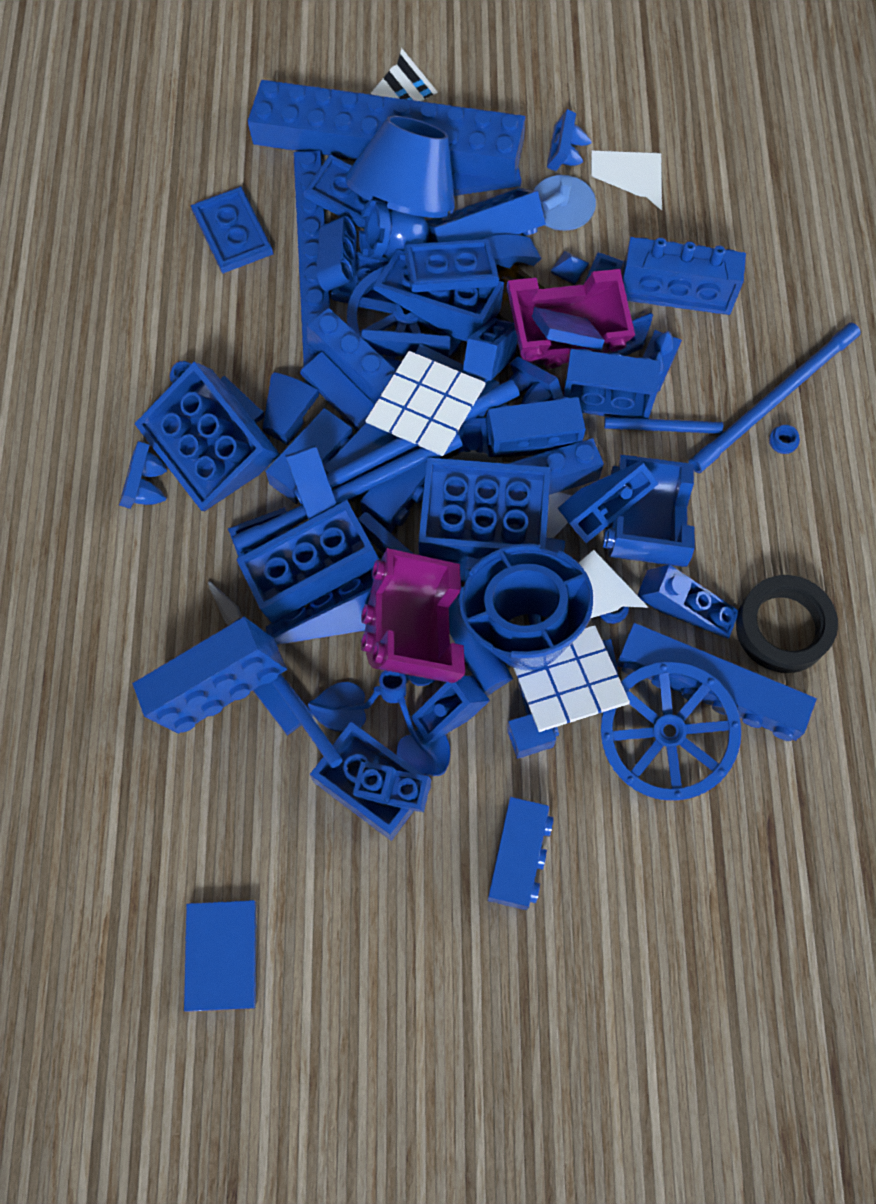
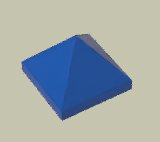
M564 251L551 269V273L575 285L589 266V263Z

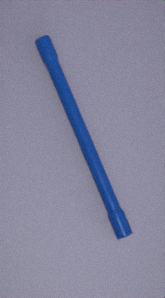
M851 322L846 324L831 337L827 344L720 436L690 458L688 462L694 464V471L702 473L720 457L722 452L839 351L844 350L861 334L859 327Z
M511 379L478 397L464 422L488 409L496 408L520 396L515 382ZM399 437L326 474L330 487L332 489L417 445ZM296 487V488H294L293 490H294V492H295V494H296V496H297V498H298L300 504L303 505V503H302V501H301V498H300V495H299V492H298L297 487Z
M458 433L444 455L463 446ZM423 447L332 490L336 504L338 505L345 500H349L427 462V457L439 458L441 455ZM298 506L261 525H255L233 536L239 552L247 551L265 542L268 538L307 520L308 517L304 506Z

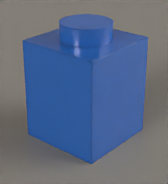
M532 714L508 721L506 729L517 759L553 748L556 737L559 736L558 727L538 732Z

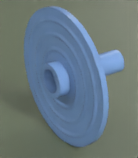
M568 175L551 176L542 180L534 188L539 194L546 223L545 226L551 229L562 231L577 229L585 225L595 212L596 198L592 189L584 181Z

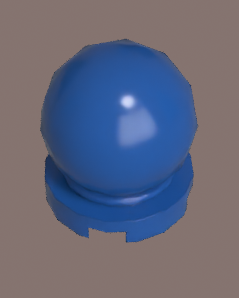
M372 200L365 204L361 217H366L364 231L359 230V245L362 255H367L370 259H380L385 255L391 259L397 249L404 251V245L428 243L430 229L425 217L389 209L384 201Z

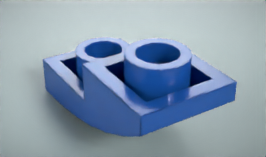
M507 234L483 238L490 239L496 265L510 269L516 262L535 266L541 260L529 237Z
M361 761L353 795L374 802L424 813L432 779L429 776L396 771L390 766Z

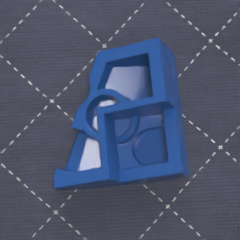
M273 372L270 378L263 432L288 445L304 424V415L319 397L318 389L293 377Z

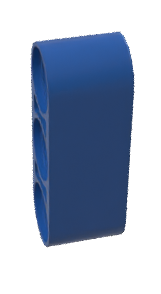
M343 216L320 227L316 275L320 286L325 291L333 290L354 280L357 232L353 221L348 216Z

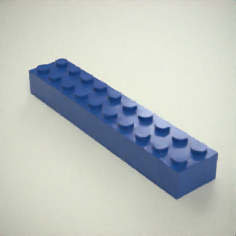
M261 80L247 121L253 145L294 151L320 150L322 155L331 154L336 157L358 159L387 117H408L433 125L448 135L452 172L515 182L525 139V116L268 80Z

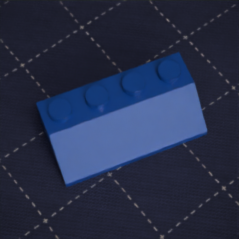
M516 188L454 210L453 213L449 212L447 217L426 220L430 229L428 243L481 240L489 236L507 234L528 236L538 232V227L546 225L538 191L524 188Z
M345 500L236 560L260 610L273 623L373 569L375 561L379 560L348 500Z

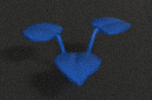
M383 671L379 678L380 686L374 687V692L367 702H365V694L359 686L351 682H340L328 687L317 698L308 703L309 710L319 723L339 733H342L350 722L361 728L366 722L364 709H369L379 695L388 703H399L411 735H406L400 739L397 745V755L423 775L441 776L449 766L450 745L446 735L432 743H427L420 731L414 729L405 701L406 683L409 680L417 686H426L436 680Z

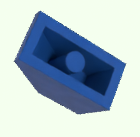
M463 676L457 682H446L410 718L427 743H432L468 722L490 700L473 676Z

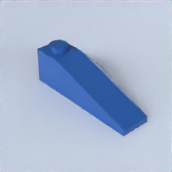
M373 569L312 601L306 608L303 606L266 626V633L272 636L276 644L279 645L365 631L366 624L361 622L363 607L369 603L374 582L372 578Z

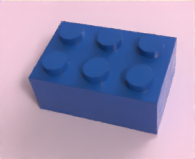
M571 349L563 396L569 398L579 397L582 413L607 417L649 419L658 392L661 361L652 360L648 357L635 358L622 356L618 353L606 354L592 352L588 349Z
M350 722L333 744V747L342 758V763L332 768L323 756L310 773L313 783L392 841L414 811L354 796L353 790L361 761L390 766L396 771L423 774L357 725Z

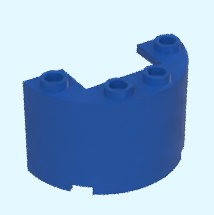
M620 454L618 466H612L611 474L642 461L659 485L622 515L617 516V519L607 526L609 529L604 531L602 547L608 548V555L613 558L687 567L695 549L694 526L687 525V506L694 485V464Z

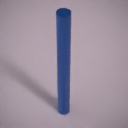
M605 417L604 429L722 434L723 422Z

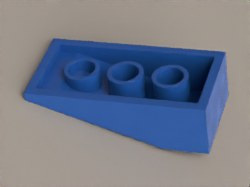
M398 249L374 284V290L452 337L468 341L471 335L491 319L497 317L501 309L504 282L499 281L498 287L412 293L404 251Z

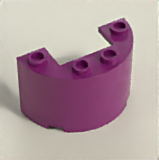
M620 269L594 271L584 285L539 289L537 277L508 280L507 292L521 357L530 363L545 365L546 369L557 368L562 364L568 363L571 349H588L599 353L619 351L624 349L626 342L635 336ZM534 307L587 318L605 340L602 349L595 350L548 340L531 317Z
M387 548L382 559H377L373 566L372 578L374 582L369 603L365 604L361 615V622L366 624L361 640V650L366 652L368 662L372 668L449 683L457 682L465 675L464 645L450 644L449 607L461 590L460 564Z

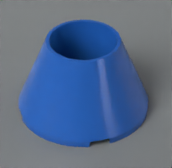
M402 116L387 117L346 175V184L355 193L369 201H372L373 196L387 201V208L421 217L442 218L447 217L448 211L453 213L455 208L448 135L441 129L416 119Z
M538 544L512 545L490 553L473 566L469 571L470 576L465 582L464 587H461L460 612L468 632L478 643L506 664L520 670H538L553 663L583 632L593 610V588L582 566L566 553L560 550L558 553L541 549V546ZM524 614H536L548 618L541 623L528 626L508 622L512 618Z

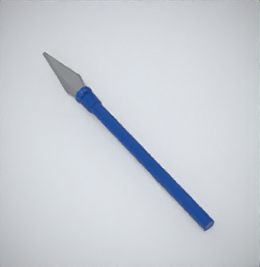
M209 581V588L225 623L231 625L241 619L242 615L239 607ZM279 674L272 684L332 768L339 766L342 763V758L282 674Z

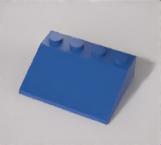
M193 362L134 423L201 511H206L260 475L280 455L216 373L197 362Z
M427 457L418 541L419 555L435 559L467 561V557L487 556L501 548L519 544H538L541 546V549L546 550L551 467Z

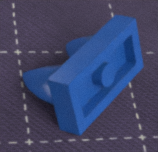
M568 109L554 125L547 168L555 172L562 164L575 166L583 163L582 157L572 145L584 146L592 143L587 134L575 124L576 113Z
M655 330L643 357L661 361L658 391L660 392L682 340L673 337L670 331L662 333Z
M520 357L515 358L510 363L513 375L509 380L512 379L515 382L519 393L527 390L521 404L532 400L543 402L563 397L556 376Z
M138 441L134 448L119 506L131 509L133 503L151 505L161 503L167 499L158 487L141 479V476L156 477L167 472L165 464L156 455L148 452L149 444Z

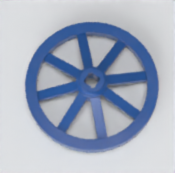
M386 266L376 269L358 283L349 299L347 325L360 337H362V330H359L357 323L359 307L391 313V315L365 329L383 331L395 325V332L410 331L411 333H421L419 328L421 324L441 335L451 336L412 312L404 314V311L409 310L397 303L365 298V295L374 287ZM450 337L448 358L451 359L463 340ZM381 355L396 370L402 362L395 360L396 356L386 355L385 357Z
M681 662L650 664L637 669L624 678L621 684L630 701L629 704L653 723L654 726L652 728L613 731V719L617 708L603 712L601 721L602 745L605 755L617 775L634 790L652 798L669 801L685 800L699 796L720 783L732 768L741 743L739 713L726 688L708 672ZM669 674L687 676L702 684L676 715H673ZM655 675H659L663 714L661 717L629 691L635 684ZM709 691L717 697L727 718V721L696 724L684 723L686 718ZM668 724L676 728V733L672 737L665 736L663 732L664 727ZM728 731L727 746L719 763L688 740L686 734ZM655 737L656 740L633 769L629 771L621 761L614 741ZM680 745L712 772L701 781L682 787L677 746ZM663 746L667 749L671 788L653 786L639 779V776Z

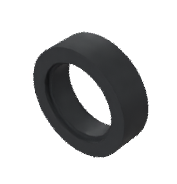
M777 575L758 583L741 604L736 619L737 636L747 655L760 666L780 673H795L814 665L831 648L838 631L837 612L829 596L815 583L793 575ZM774 598H788L803 605L811 614L815 624V636L811 645L801 650L788 651L777 648L769 643L762 635L757 622L760 605Z

